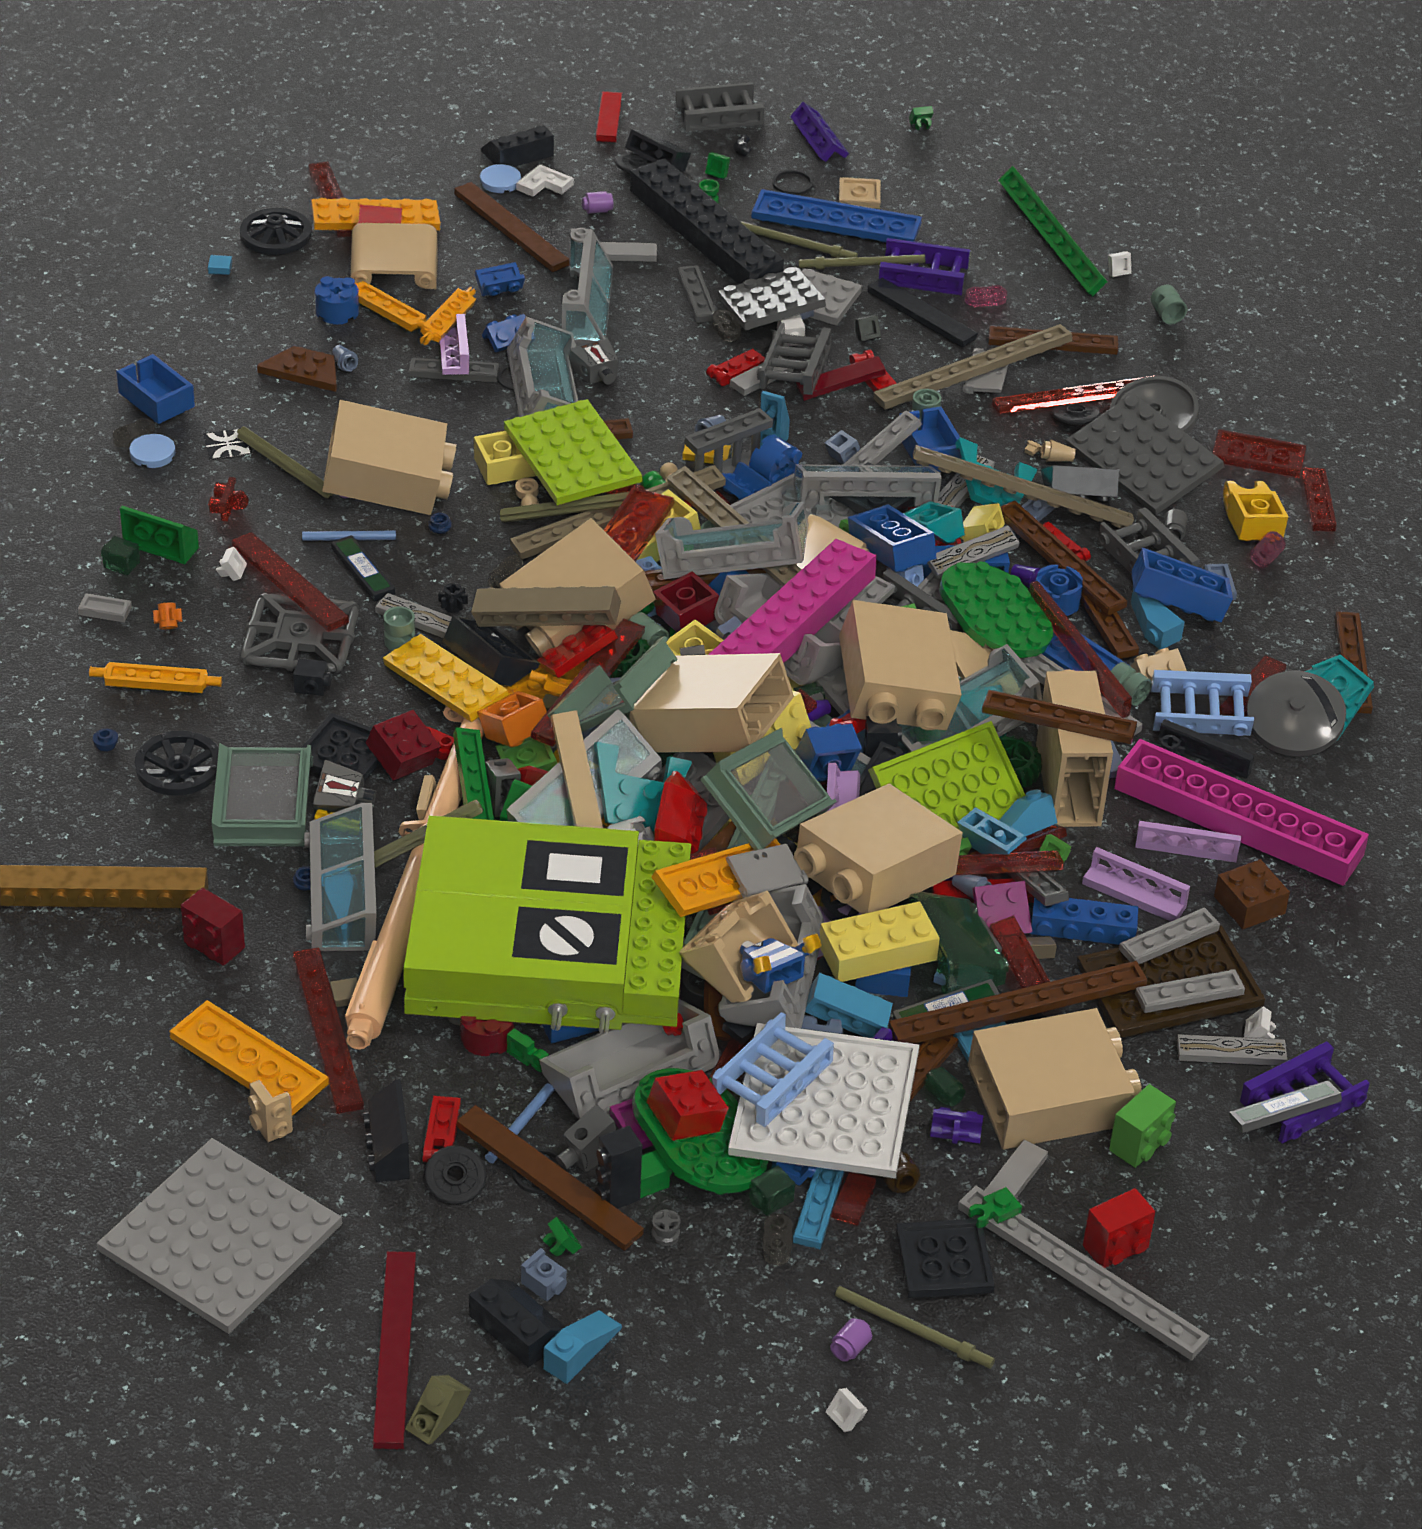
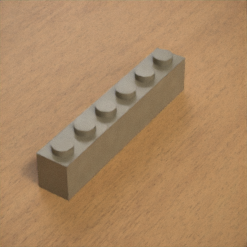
M610 586L477 589L471 613L478 627L616 625L621 600L616 588Z

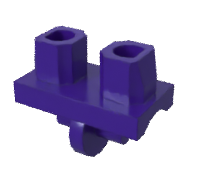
M944 1107L934 1109L930 1137L952 1139V1144H957L958 1140L980 1143L983 1115H979L978 1112L967 1111L966 1113L951 1111L950 1108Z

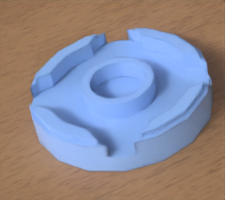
M503 164L486 167L480 174L482 187L487 191L498 194L504 193V190L514 191L516 183L521 180L520 172L516 168Z
M148 434L138 437L131 443L129 448L131 460L139 466L141 464L147 465V468H158L167 465L176 454L174 442L169 437L161 434Z

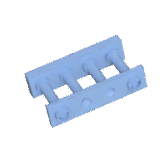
M1154 670L1151 692L1160 693L1161 712H1156L1153 731H1160L1161 723L1166 719L1198 733L1250 736L1254 717H1244L1243 697H1248L1252 683L1251 674ZM1170 693L1185 694L1186 714L1171 713ZM1194 694L1209 695L1210 715L1195 714ZM1219 695L1233 696L1234 716L1220 715Z
M782 1012L774 1019L769 1020L760 1033L723 1068L717 1069L712 1076V1084L720 1095L728 1088L756 1105V1122L763 1127H766L833 1062V1042L824 1038L818 1045H809L785 1030L786 1014ZM780 1039L806 1056L800 1062L795 1063L770 1047ZM762 1055L789 1071V1073L784 1078L777 1079L753 1063ZM746 1072L772 1089L766 1095L761 1096L736 1081V1079Z

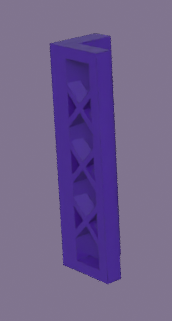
M802 102L790 117L820 159L826 162L834 152L846 158L849 155L848 151L821 114L805 102Z

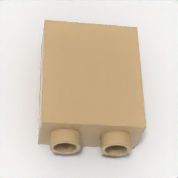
M340 400L330 439L322 492L431 515L436 497L448 499L453 473L447 471L452 469L456 444L445 442L447 423Z
M592 518L500 583L501 588L615 587L621 600L616 625H606L613 630L656 600L644 570ZM584 625L526 626L530 631L525 634V637L534 651L542 657L546 650L556 648L562 644L564 638L581 631ZM511 626V627H512L515 631H517V630H519L520 628H522L523 626Z
M852 600L839 634L851 718L866 720V716H869L872 721L879 724L889 723L897 719V724L921 727L925 730L938 729L947 731L962 696L947 613Z
M780 653L676 656L678 660L671 663L672 665L650 686L638 702L634 703V710L630 711V722L655 752H737L763 738L793 699L794 695Z
M1069 669L1046 671L1042 701L1105 714L1096 671H1074ZM1039 725L1036 747H1038V752L1042 758L1041 774L1045 793L1052 794L1058 822L1051 825V827L1101 826L1113 757L1111 740Z
M889 783L801 823L794 859L801 871H805L808 878L813 879L833 893L840 902L847 903L861 914L884 910L956 875L963 832Z
M1097 1008L973 1032L968 1067L1003 1150L1019 1147L1023 1140L1036 1144L1113 1129L1116 1113L1142 1091L1141 1082L1136 1070H1125L1120 1060L1123 1048L1118 1030L1115 1027H1105Z

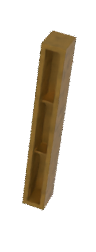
M0 865V906L181 908V904L202 887L208 890L207 868Z

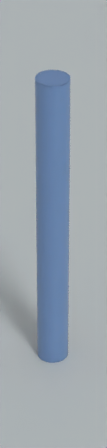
M396 530L302 532V541H336L351 535L356 540H396Z
M548 1083L545 1084L508 1129L518 1135L554 1092L553 1086ZM490 1151L485 1155L486 1160L490 1163H494L498 1158Z

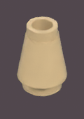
M1053 440L1044 441L1041 449V458L1046 459V462H1073L1075 449Z

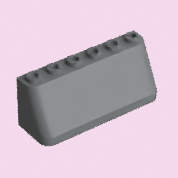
M768 573L727 575L714 611L717 622L722 625L736 616L743 623L779 591L782 586ZM830 620L815 635L805 634L799 650L784 663L787 676L799 685H806L843 665L839 639L841 628Z
M806 884L768 891L798 945L804 943L803 938L809 935L818 934L820 937L821 923H824L823 915ZM820 948L815 949L813 953L805 957L804 975L798 980L785 984L784 980L774 981L771 991L767 993L762 992L751 982L754 987L751 993L752 997L744 1002L732 1003L722 996V1000L719 1002L721 1017H724L730 1023L756 1027L757 1023L766 1024L782 1012L786 1014L785 1027L801 1029Z
M679 999L678 1013L682 1015L684 1020L682 1023V1034L679 1036H668L663 1026L622 1023V1030L609 1029L607 1034H604V1032L602 1034L599 1033L539 1061L545 1078L575 1116L580 1119L596 1104L610 1115V1106L632 1099L641 1079L656 1070L679 1068L691 1071H708L717 1064L719 1050L711 1016Z

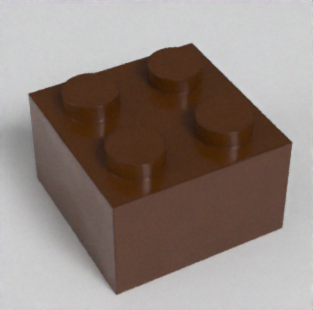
M1261 859L1219 874L1214 893L1217 901L1242 929L1285 914L1290 891Z

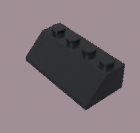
M452 616L442 641L450 648L449 651L451 653L459 655L462 661L500 685L512 686L530 674L532 670H536L540 665L537 660L497 627H478L474 619Z

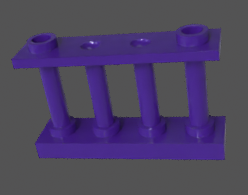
M887 238L885 256L925 255V263L931 264V267H918L919 263L902 265L881 262L879 279L883 277L898 287L962 295L965 273L959 272L960 268L968 269L970 249ZM939 266L952 267V270H939Z
M1327 1041L1243 1084L1240 1102L1245 1107L1271 1099L1270 1096L1276 1093L1287 1094L1295 1090L1291 1086L1298 1082H1303L1307 1087L1318 1084L1311 1076L1317 1072H1324L1343 1090L1341 1092L1342 1101L1280 1121L1282 1127L1278 1141L1281 1144L1291 1139L1299 1138L1304 1132L1354 1106L1359 1107L1367 1099L1370 1083L1364 1080L1353 1086L1331 1064L1334 1048Z

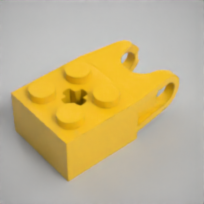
M1226 481L1223 488V501L1227 516L1239 540H1283L1288 515L1276 491H1271L1264 481H1255L1253 489H1245L1238 486L1234 481Z

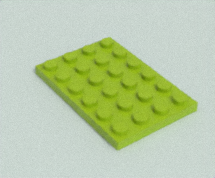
M588 399L504 421V429L557 505L642 482L641 472Z
M992 721L876 765L868 770L876 789L890 783L957 829H959L957 822L975 807L999 820L1017 799L1026 796Z

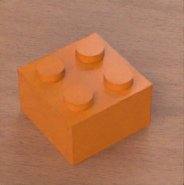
M516 691L477 712L485 737L509 747L519 746L523 743L524 739L543 733V729L551 726L542 698Z

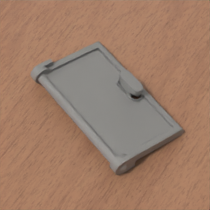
M976 348L973 350L972 356L985 351H983V349ZM1008 365L966 380L962 391L973 394L974 391L1001 393Z
M787 844L726 857V861L740 885L739 891L743 898L765 891L808 883V876L804 870L801 871Z

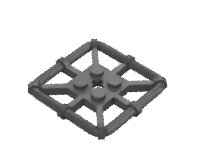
M262 593L254 605L250 621L246 623V635L241 648L240 660L245 665L284 668L289 672H294L298 662L296 660L298 651L316 652L325 662H328V672L337 674L342 671L347 660L350 645L355 640L354 631L359 616V605L354 601L314 598L313 595L308 594L304 597ZM279 604L303 607L302 611L284 610ZM267 607L278 617L277 623L260 622L264 608ZM312 607L333 609L324 614L310 612ZM349 615L345 630L327 628V624ZM258 633L273 634L271 639L252 647L255 635ZM323 639L341 640L337 658L322 645ZM276 648L290 650L288 659L260 657Z

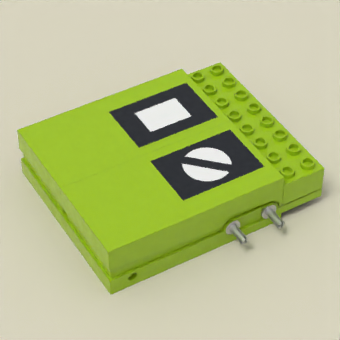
M429 815L404 963V988H406L404 998L405 1014L454 1018L473 1016L481 1020L494 1019L507 1022L551 1025L552 1030L556 1026V1031L560 1030L561 1026L599 1028L601 1034L603 1029L604 1034H607L609 1029L622 1030V1023L677 1027L682 956L679 952L683 948L686 916L680 917L651 877L655 870L689 861L691 843L639 840L638 843L639 831Z

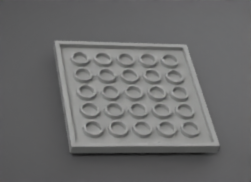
M211 1138L97 1242V1250L229 1334L342 1225V1217Z

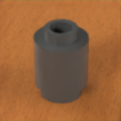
M1172 509L1165 514L1164 525L1180 541L1186 535L1187 515L1182 510Z

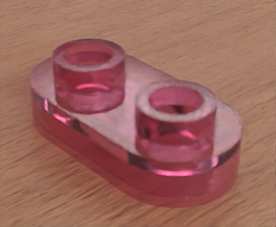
M1000 285L975 286L969 288L965 294V302L973 307L1002 305L1007 300V290Z
M1268 532L1250 551L1253 563L1259 567H1267L1285 549L1284 538L1278 532Z

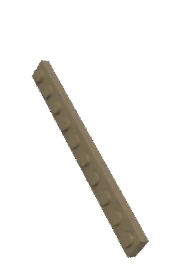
M1061 324L875 391L873 392L874 400L884 409L893 408L901 403L912 401L913 394L917 390L932 389L937 391L947 388L953 384L969 380L972 377L986 374L994 369L1005 367L1013 362L1043 353L1054 347L1062 346L1072 341V333Z
M918 445L915 446L913 451V459L920 465L929 466L931 464L937 466L938 470L945 473L953 471L959 473L960 477L967 480L975 478L981 480L982 484L989 487L997 485L1003 487L1004 491L1011 494L1019 492L1025 494L1026 498L1033 501L1041 499L1047 501L1048 505L1055 508L1060 506L1066 507L1068 511L1074 514H1089L1090 518L1102 522L1103 519L1111 521V524L1118 528L1132 525L1134 521L1132 513Z
M715 465L693 472L712 490L726 485V478ZM666 482L635 493V505L586 511L511 538L510 546L520 560L546 551L590 518L604 530L615 526L668 489L684 501L686 499Z
M686 466L666 477L668 484L714 526L723 527L749 523ZM758 530L753 531L758 536L757 538L741 539L735 533L730 534L735 539L732 540L735 545L736 541L740 544H748L769 540ZM744 532L742 534V537L748 538L751 535V533ZM796 564L762 568L782 587L802 570Z

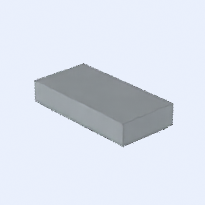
M86 593L78 607V615L125 622L132 609V601Z

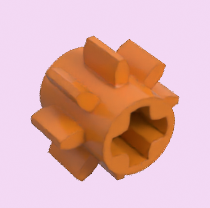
M176 603L158 604V610H153L154 624L159 623V629L162 630L178 628L177 622H182L181 608L176 609Z

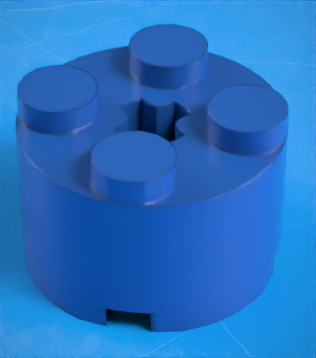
M325 276L321 278L320 283L315 288L316 315L318 317L321 316L323 321L329 324H345L352 317L354 320L359 314V295L355 280L350 277L332 278Z
M776 435L765 437L761 441L763 443L761 448H755L752 453L749 467L772 484L794 474L795 465L799 463L802 457L800 450Z
M1058 565L1043 567L1039 570L1036 577L1033 598L1042 609L1058 619L1062 616L1071 615L1079 610L1083 586L1082 576L1078 571L1067 566L1066 569L1058 568Z

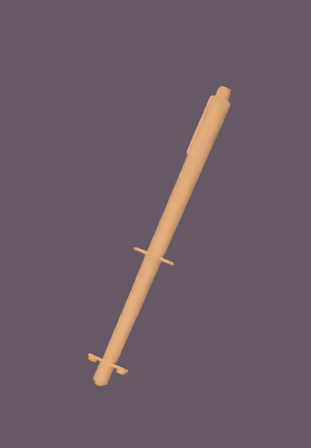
M445 706L443 711L445 718L453 722H460V728L480 730L482 740L484 731L479 718L470 722ZM454 743L424 820L401 823L399 834L402 837L409 834L405 829L408 828L414 831L426 825L429 815L444 816L459 808L462 790ZM424 843L413 848L378 939L372 942L346 1011L345 1018L348 1027L346 1041L354 1049H365L370 1045L372 1039L380 1035L405 963Z

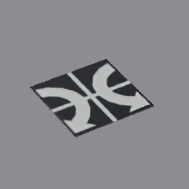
M238 429L203 433L210 459L253 453L251 446L237 437Z

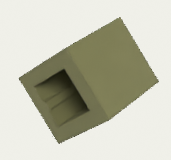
M449 1375L431 1376L408 1422L406 1430L427 1444H432L459 1416L471 1389Z

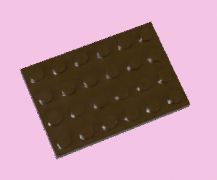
M1220 925L1219 930L1145 961L1139 964L1147 978L1146 986L1236 970L1245 987L1244 995L1144 1013L1135 995L1136 989L1096 999L1110 1026L1118 1030L1121 1038L1261 1007L1265 1003L1264 995L1222 925ZM1118 947L1078 956L1076 964L1081 973L1084 974L1129 963L1130 961Z

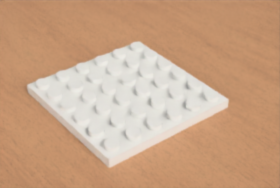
M757 1023L754 1037L764 1029L766 1024ZM785 1027L786 1031L811 1046L818 1045L824 1038L833 1042V1062L766 1127L756 1122V1105L740 1096L728 1155L896 1178L919 1054V1045ZM780 1039L770 1047L795 1063L800 1062L806 1056ZM762 1055L753 1063L777 1079L784 1078L789 1073V1071ZM745 1073L743 1085L759 1095H766L772 1089L748 1073Z

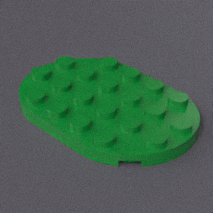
M982 561L977 563L958 562L956 565L945 570L939 584L940 595L971 639L983 647L986 644L992 649L1008 644L1019 658L1034 657L1046 651L1053 638L1052 623L1028 589L1021 583L1019 577L1010 575Z
M667 1068L656 1070L643 1077L632 1099L633 1113L645 1134L677 1178L719 1195L745 1191L755 1186L762 1179L769 1160L728 1155L729 1143L739 1103L727 1089L720 1095L729 1107L720 1132L672 1141L647 1104V1099L655 1078L692 1071Z

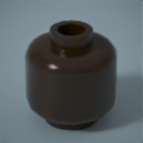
M901 1151L896 1178L883 1176L881 1178L892 1192L905 1193L917 1185L920 1179V1171L911 1156Z

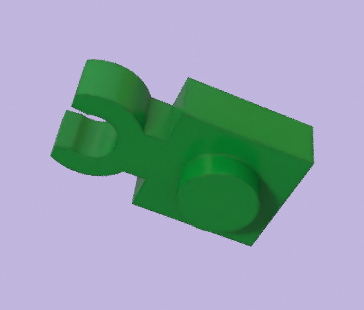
M515 1028L507 1034V1053L526 1066L531 1063L534 1069L542 1072L539 1060L549 1056V1054L542 1049L535 1048L534 1041L528 1035L522 1034Z
M1005 1187L983 1197L982 1204L972 1205L969 1208L968 1216L970 1218L975 1215L981 1216L977 1218L976 1226L982 1228L989 1223L990 1219H994L999 1224L1020 1214L1022 1205Z

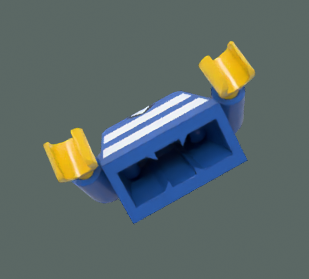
M812 934L803 938L804 943L796 947L788 946L773 938L766 939L757 944L745 941L740 947V954L743 955L740 964L743 979L747 982L751 981L762 992L767 993L771 991L774 981L784 980L785 984L802 978L804 975L805 957L813 953L815 949L822 947L818 934Z

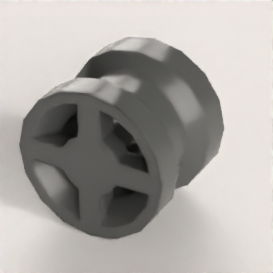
M667 1209L660 1210L654 1214L651 1236L657 1244L670 1246L679 1240L681 1222L679 1215Z

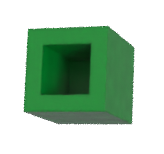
M657 1150L642 1155L640 1198L670 1186L672 1170L667 1166Z

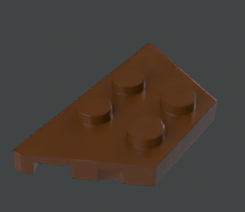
M292 346L257 365V373L334 392L337 390L334 355Z

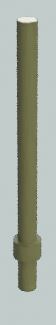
M741 222L757 235L831 254V257L834 258L858 257V253L845 250L842 246H830Z
M925 255L828 259L816 257L815 259L799 260V268L816 267V270L825 269V267L880 265L881 262L895 264L925 263Z
M839 1286L836 1290V1297L957 1353V1357L967 1362L972 1360L989 1369L994 1365L995 1358L976 1350V1346L966 1341L961 1343L842 1286Z

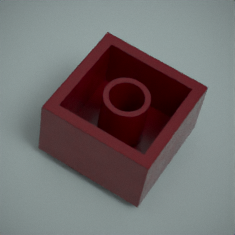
M693 571L653 591L656 598L654 600L656 614L676 632H679L694 620L704 626L716 620L714 611L719 594Z
M414 710L373 725L366 741V745L393 781L432 765L441 748L440 744Z
M203 887L181 904L184 942L190 948L197 949L210 960H215L223 966L245 948L242 910Z

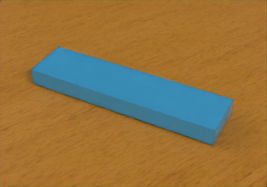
M816 1168L793 1236V1243L821 1249L845 1171Z

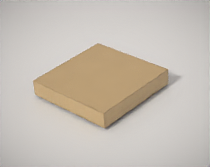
M841 177L839 182V203L880 209V180Z

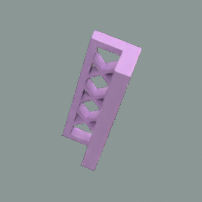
M456 314V328H452L440 341L442 375L469 374V349L465 314Z
M828 763L827 794L832 800L835 799L837 801L828 810L830 811L859 797L860 773L858 771H840L836 763Z
M1140 821L1135 848L1236 863L1241 836Z
M1098 847L1093 852L1091 867L1084 875L1082 882L1083 885L1133 906H1139L1138 908L1168 921H1174L1182 915L1187 906L1190 890L1189 885ZM1100 858L1107 861L1111 867L1099 864ZM1122 869L1131 871L1135 877L1126 875ZM1146 879L1153 880L1157 887L1149 885ZM1172 888L1182 892L1181 898L1173 895L1169 889Z

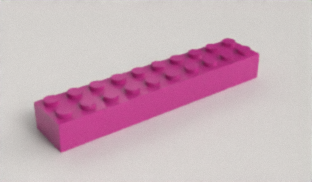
M835 539L708 655L780 653L784 664L799 650L805 634L815 635L875 579L876 555Z
M1142 739L1138 740L1118 766L1114 789L1215 832L1239 835L1243 844L1342 886L1345 885L1364 856L1369 834Z

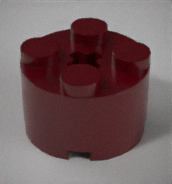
M461 1016L460 1036L464 1047L469 1052L479 1056H490L491 1053L498 1052L500 1054L507 1050V1034L514 1029V1022L497 1021L494 1019L481 1020L473 1016Z

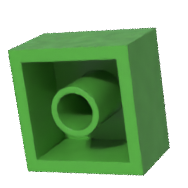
M1148 1084L1116 1113L1109 1151L1135 1168L1143 1161H1148L1153 1156L1155 1150L1160 1145H1166L1171 1138L1172 1132H1170V1129L1175 1119L1174 1109L1176 1101Z

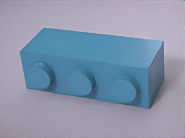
M819 973L811 984L805 1012L825 1021L839 1019L842 1021V1028L866 1038H873L882 1027H888L893 1003L862 991L855 986L838 981L831 976Z

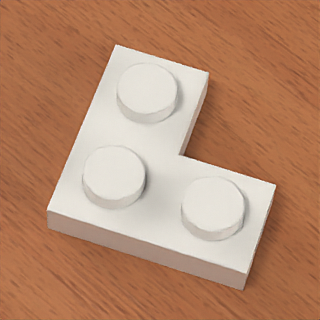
M539 165L516 183V190L530 196H535L543 188L563 194L574 185V178Z

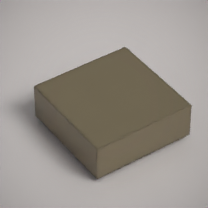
M357 977L330 982L335 1007L349 1005L358 982Z

